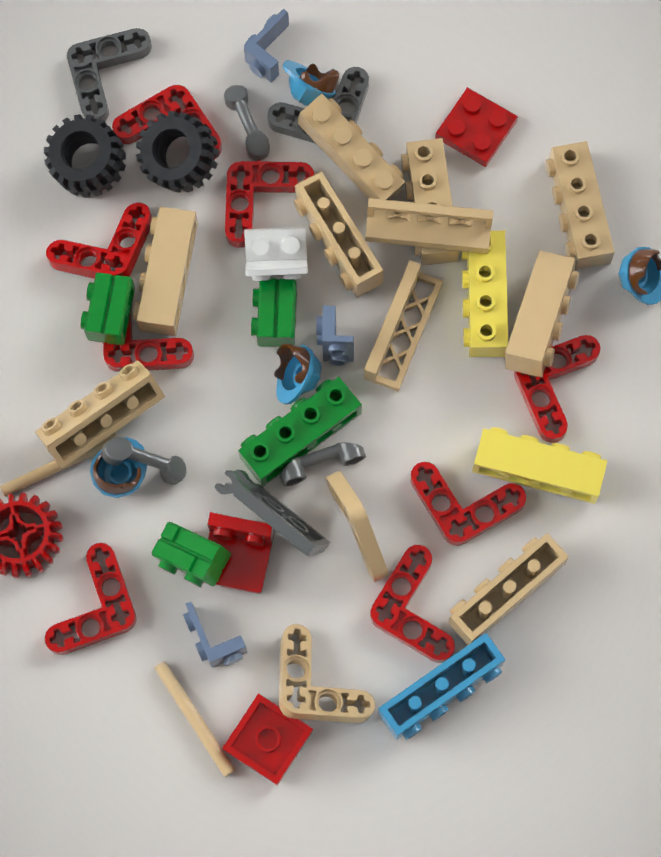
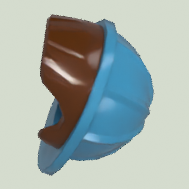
M284 61L282 67L289 74L291 94L299 103L308 106L321 94L327 99L334 97L340 75L337 70L331 69L326 73H321L313 63L307 68L295 61Z
M637 247L621 261L618 272L621 286L640 302L646 305L657 304L661 301V259L658 256L660 252L650 247Z
M282 344L276 352L280 358L279 368L274 372V376L277 378L276 395L278 400L285 405L292 404L298 400L300 395L314 390L321 379V362L315 356L313 350L304 344L299 346Z
M125 437L131 442L133 447L145 451L143 445L137 440ZM100 450L92 461L90 474L93 485L103 495L120 498L131 495L140 487L145 478L147 465L128 458L119 465H110L105 462Z

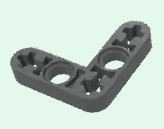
M134 28L76 43L68 49L67 60L84 119L87 114L93 115L89 99L95 98L99 112L93 115L95 119L100 118L103 121L108 119L109 108L98 70L146 57L152 49L151 39L147 31L141 28ZM140 39L142 47L136 48L134 40ZM122 42H125L126 52H123ZM107 45H113L118 49L117 53L110 57L104 56L101 52ZM92 50H96L98 59L94 60ZM79 54L84 56L85 61L82 63L78 61L77 55ZM86 78H92L96 81L95 86L90 90H84L80 87V83Z
M351 67L344 72L334 99L338 105L343 102H350L355 106V110L352 113L344 114L341 112V114L347 121L353 120L356 124L369 88L368 73L361 67ZM356 77L360 78V83L356 85L354 95L350 93L351 81H354ZM282 102L275 103L269 108L267 115L268 124L273 131L315 143L297 124L299 114L305 108ZM281 113H285L286 119H283L281 123L277 122L276 117H279ZM297 116L296 127H293L292 121L294 122V117Z

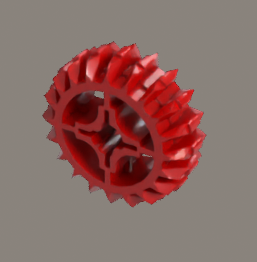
M23 492L20 494L18 501H16L13 494L8 495V503L6 504L0 499V525L9 518L8 527L0 531V546L16 548L20 557L9 558L0 554V574L6 576L11 570L12 576L18 579L21 575V570H23L27 577H32L31 568L35 567L40 573L43 572L44 567L41 563L44 560L48 564H53L54 562L49 555L50 552L59 554L61 551L54 544L63 541L64 538L62 534L57 533V531L63 528L60 521H55L58 513L56 510L49 511L51 507L49 502L44 501L40 504V498L37 495L32 496L29 502L27 494ZM20 513L33 514L39 517L43 524L24 523ZM18 525L24 531L21 540L22 546L16 540L19 531ZM42 535H44L38 549L31 554V545L35 541L42 539Z

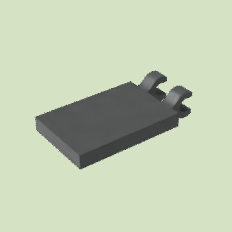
M226 470L224 474L231 479L232 483L228 482L225 485L217 483L215 485V489L220 494H233L234 497L306 556L324 552L331 543L259 483H254L245 471Z

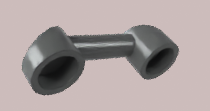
M241 85L230 86L224 92V100L229 109L237 111L247 133L245 141L247 155L255 161L264 160L270 153L269 139L263 132L258 131L247 106V89Z
M123 437L110 439L103 445L101 450L103 459L110 465H119L128 458L160 469V476L167 484H177L186 476V465L179 456H172L168 459L135 448L128 439Z
M341 442L307 455L296 457L281 472L283 486L298 484L307 478L304 468L336 457H340L343 466L356 464L366 458L364 449L358 444Z

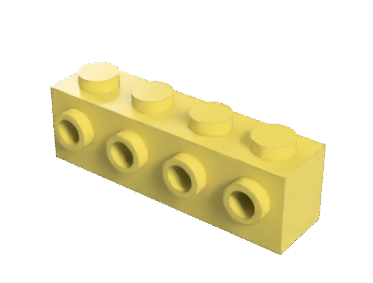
M505 230L491 231L488 254L461 251V260H467V270H462V289H468V299H463L462 315L463 318H468V328H463V347H469V357H505L508 345Z
M491 427L490 430L483 428L472 472L595 504L600 494L608 460L601 459V456L594 452L583 451L581 454L570 451V448L563 444L552 443L550 446L539 443V440L532 436L522 435L519 438L508 435V431Z

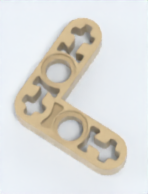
M341 471L326 476L325 479L329 490L350 523L362 558L373 582L388 577V569L361 501Z
M292 624L288 626L280 640L279 707L282 713L293 719L363 723L367 721L375 709L374 698L367 691L311 686V633L303 625ZM292 635H298V640L302 641L295 655H292L294 651V642L290 640ZM290 664L300 665L304 671V676L301 678L291 677L287 672V666ZM299 687L297 690V701L303 702L300 703L298 708H293V703L288 702L293 695V688ZM322 697L333 699L336 705L335 710L332 712L322 710L319 706V699ZM343 699H345L344 705H347V707L344 710V712H341V709L343 707ZM356 700L361 701V706L367 707L362 713L358 712L357 707L352 706Z

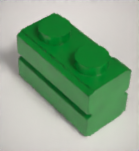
M96 273L94 283L89 282L86 293L87 301H90L88 311H83L80 327L84 330L88 340L124 345L135 292V285L131 277Z
M276 278L259 281V289L253 288L252 303L253 307H258V318L252 317L251 336H257V344L260 347H280L282 344L295 345L297 281L295 279L277 280Z
M167 522L161 533V538L158 539L152 550V556L160 561L158 567L173 575L179 570L186 574L184 577L186 581L201 588L203 583L212 587L216 585L222 574V569L225 568L231 557V552L223 546L173 522Z

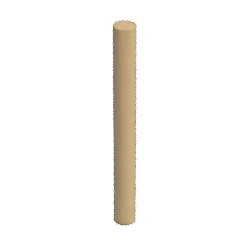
M113 433L63 469L54 460L1 485L0 488L4 496L7 497L9 494L18 492L96 455L106 442L117 436Z
M165 661L161 662L154 669L223 776H229L235 771V768Z

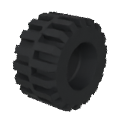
M168 111V116L163 113L157 115L156 122L153 120L146 123L149 127L147 131L142 129L139 134L143 137L142 142L137 141L136 148L141 152L136 154L138 162L142 163L139 167L142 173L148 175L147 178L165 189L181 193V190L185 192L193 191V186L197 188L204 185L202 182L204 178L207 180L211 179L213 175L209 172L211 168H217L218 163L214 161V157H219V150L214 147L218 142L211 135L212 131L209 127L186 113L180 112L179 114L175 111ZM180 137H187L190 145L187 159L180 166L169 168L166 161L168 147L174 140Z
M81 114L74 115V120L72 121L68 117L63 119L64 125L59 128L56 124L52 129L55 134L53 136L48 135L46 139L49 147H44V154L48 157L44 161L49 169V173L66 191L68 190L76 196L80 193L84 198H90L91 193H93L97 197L103 195L101 190L105 188L109 192L113 189L111 183L114 180L118 183L122 178L118 174L119 171H125L126 165L122 160L126 159V152L122 149L124 147L122 141L105 121L100 118L96 120L93 115L87 114L85 119ZM86 144L99 145V153L93 164L84 169L72 168L73 155L81 146Z

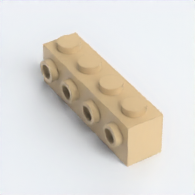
M323 94L319 95L300 112L297 124L368 199L392 200L401 192L405 184L403 173L394 164L389 165L382 158L383 153L375 143H368L361 135L362 130L353 120L347 121L341 114L342 110L332 98L327 99Z
M443 138L406 142V154H401L402 171L408 172L409 181L405 182L406 199H412L413 203L453 206ZM413 246L415 256H420L422 266L458 262L459 251Z
M584 141L552 147L549 159L545 160L548 177H553L555 184L552 187L554 204L560 205L562 213L559 214L561 232H566L568 242L565 243L567 257L575 258V270L610 264L615 251L588 142Z
M321 171L295 185L296 200L293 201L295 208L301 217L306 215L311 223L309 230L316 241L321 240L326 248L324 254L330 265H337L341 272L339 278L347 291L352 290L356 298L383 284L384 270L323 172Z
M159 206L158 216L152 217L150 234L154 235L152 245H147L145 251V263H148L146 273H141L139 281V291H142L141 301L135 302L133 320H137L140 331L170 336L177 335L198 227L195 211Z
M539 250L505 351V369L542 377L545 366L551 367L555 353L552 345L554 340H560L563 323L560 320L562 314H568L571 305V297L568 295L570 289H576L579 280V272L575 271V258Z
M137 360L133 364L124 366L116 376L107 382L98 384L93 392L81 400L72 402L67 410L55 418L45 421L35 433L53 459L63 469L165 398V395L152 374Z
M548 533L539 540L537 537L531 539L522 548L524 553L516 560L512 557L508 559L498 569L499 575L492 581L488 578L485 579L474 589L476 594L466 602L462 599L450 610L452 615L449 618L448 624L467 645L490 631L566 564L569 556Z

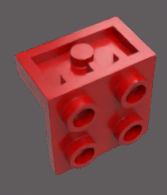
M210 512L207 523L210 531L208 540L223 546L231 552V557L225 568L222 569V574L216 586L261 594L275 535L274 529L267 523Z

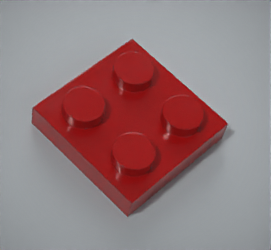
M467 87L437 130L435 138H443L444 144L487 167L517 123L518 116Z
M258 693L222 750L278 786L312 734L313 728L299 719L285 716L279 706Z

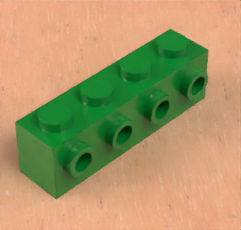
M339 376L333 381L327 379L316 388L314 395L308 399L305 397L299 399L290 408L291 412L284 417H275L266 425L265 431L258 436L253 434L241 443V448L238 450L240 459L262 487L280 475L293 459L307 455L362 414V404Z

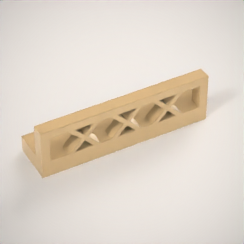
M369 198L365 241L488 254L493 210Z
M409 260L364 368L365 380L397 392L400 390L443 285V280L421 273V264ZM418 281L434 287L430 296L418 300L414 291ZM412 296L414 302L408 304ZM427 303L425 310H423L421 305ZM417 307L422 318L419 323L407 327L403 318L404 313ZM400 323H401L403 329L397 331L398 328H399V325H400ZM416 330L415 335H414V337L412 338V335H411L410 332ZM406 334L410 347L408 350L396 354L392 342L395 338ZM389 350H390V353H391L392 356L386 358V357H387V354H388V352H389ZM405 357L403 364L401 365L399 359ZM395 361L399 370L396 381L379 376L382 366Z

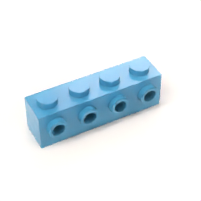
M485 633L380 706L378 714L396 740L402 736L408 740L422 730L420 724L431 717L435 721L448 712L449 709L446 705L457 698L459 702H462L475 693L476 690L473 686L484 679L487 684L502 673L500 667L503 666L506 659L487 633Z

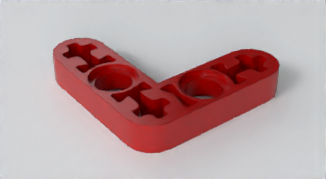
M182 85L169 86L122 113L112 123V129L122 143L132 144L143 138L139 135L142 129L147 131L149 128L146 124L149 120L144 118V113L148 109H157L160 114L163 113L168 116V111H175L180 114V106L176 101L173 102L172 100L173 96L182 98L185 110L182 112L191 117L199 118L205 126L209 127L212 131L211 135L218 142L214 147L219 150V156L222 152L221 139L191 93ZM136 117H139L142 127H139L138 122L136 123ZM123 125H126L128 128L131 127L132 132L127 134L125 131H122L121 127Z
M239 161L233 163L227 171L225 234L228 243L236 248L245 247L244 233H242L241 238L235 237L234 232L237 230L236 219L242 220L243 232L244 229H253L254 192L296 193L295 185L299 183L296 178L298 173L303 172L306 177L304 180L314 175L313 168L304 162ZM242 171L246 177L243 179V189H238L237 176ZM267 171H275L279 174L278 181L271 184L266 183L262 177ZM284 172H288V183H284ZM237 198H243L249 204L245 210L236 211L231 206L232 202Z
M136 202L129 205L121 217L108 249L67 240L53 241L46 249V256L50 265L58 271L95 279L96 273L130 277L150 232L152 221L150 209L144 203ZM125 238L135 239V243L130 247L123 248L120 246L121 241ZM89 256L96 257L93 265L88 267L81 265L84 258Z
M132 307L124 345L103 343V356L106 365L115 372H120L124 366L133 364L131 356H128L132 355L131 349H135L136 361L138 360L148 371L183 369L191 365L194 360L192 345L184 338L132 340ZM162 347H166L167 361H163ZM178 347H183L184 352H186L180 360L176 358V355L168 353H176ZM144 349H155L158 352L156 359L152 362L143 361L140 355ZM117 350H121L122 354L125 355V357H121L119 363H115L114 358L110 357L115 356Z
M582 335L552 346L555 349L554 354H560L565 358V366L562 368L545 366L542 377L533 376L536 385L529 390L527 388L532 383L529 376L514 371L515 380L537 431L546 442H559L564 438L568 428L566 417L550 380L595 363L601 348L598 340L590 335ZM582 344L586 348H593L590 356L587 357L585 353L575 355V363H572L571 355L579 352ZM537 392H542L549 397L550 402L545 407H538L533 403L532 396ZM552 409L555 411L551 412L550 415L552 423L554 425L560 424L557 434H554L552 430L546 431L549 423L546 414Z
M420 462L411 471L410 481L412 487L444 539L454 546H460L519 513L526 502L525 490L520 485L509 483L462 509L434 464ZM422 470L425 474H432L430 476V483L433 488H436L437 485L441 487L434 489L428 496L425 495V493L429 492L426 482L424 480L417 481L419 471ZM507 492L512 496L517 494L519 496L516 502L517 505L514 506L511 502L505 504L501 509L504 514L500 515L498 506L492 500L496 499L497 504H500L506 500ZM437 496H444L449 500L450 507L443 512L437 511L432 506V500ZM480 507H488L493 511L494 517L490 522H481L476 518V510ZM469 514L472 524L477 529L473 530L472 525L464 528L463 537H459L457 534L451 535L452 524L455 523L458 527L464 525L468 521V518L465 516Z
M95 543L88 549L86 554V561L102 607L49 627L44 637L45 644L54 654H68L126 633L136 623V613L113 549L106 543ZM102 551L104 555H110L105 559L108 570L111 571L115 568V572L103 574L100 564L93 562L97 558V552ZM110 579L117 580L120 583V590L114 596H107L102 590L103 584ZM125 597L126 601L119 603L122 611L125 614L130 613V616L125 618L126 623L124 625H120L118 621L113 622V619L117 617L114 605L112 604L107 607V603H117ZM88 620H96L100 626L99 632L93 637H87L82 633V626ZM75 625L76 633L81 641L76 642V639L72 636L64 640L65 645L63 647H59L57 643L52 644V641L56 639L57 632L61 631L64 636L73 633L70 627Z
M413 545L405 551L370 610V618L373 625L431 661L443 663L453 656L455 650L453 638L448 633L406 609L432 564L430 550L422 545ZM421 553L424 555L423 561L426 564L424 566L422 564L417 565L413 575L419 577L415 580L407 573L412 565L410 556L416 557ZM402 567H404L407 572L400 570L402 569ZM395 580H407L411 587L410 591L406 595L394 593L392 584ZM388 594L393 601L402 603V605L398 607L394 603L390 610V615L393 618L391 620L386 618L382 622L378 620L379 613L376 610L378 608L381 610L386 608L389 599L384 598V596ZM409 622L417 623L422 629L421 635L416 639H409L403 633L404 626ZM427 630L433 633L430 639L435 643H439L441 640L446 641L445 648L449 650L448 653L441 652L439 655H436L434 653L435 647L426 642L425 648L420 646L425 640Z

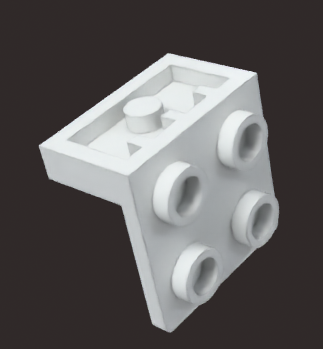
M306 227L244 229L245 276H252V280L264 281L270 280L271 275H283L284 279L302 278V274L308 273Z

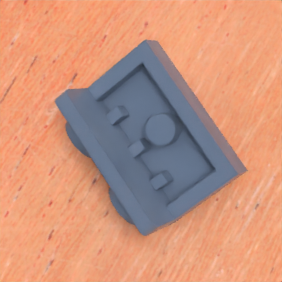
M323 305V316H317L316 318L317 345H322L323 361H329L331 365L337 366L353 362L354 336H336V306Z

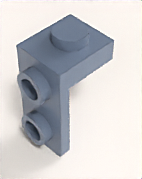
M282 9L277 15L273 14L270 16L264 28L257 35L253 34L244 45L245 62L249 64L252 72L260 78L264 76L271 83L279 76L278 61L266 52L265 49L289 26V15L285 9Z
M192 602L186 603L188 612L183 614L189 631L196 630L200 642L195 645L202 662L209 660L211 667H215L222 663L225 666H230L243 659L242 655L248 653L241 635L211 648Z

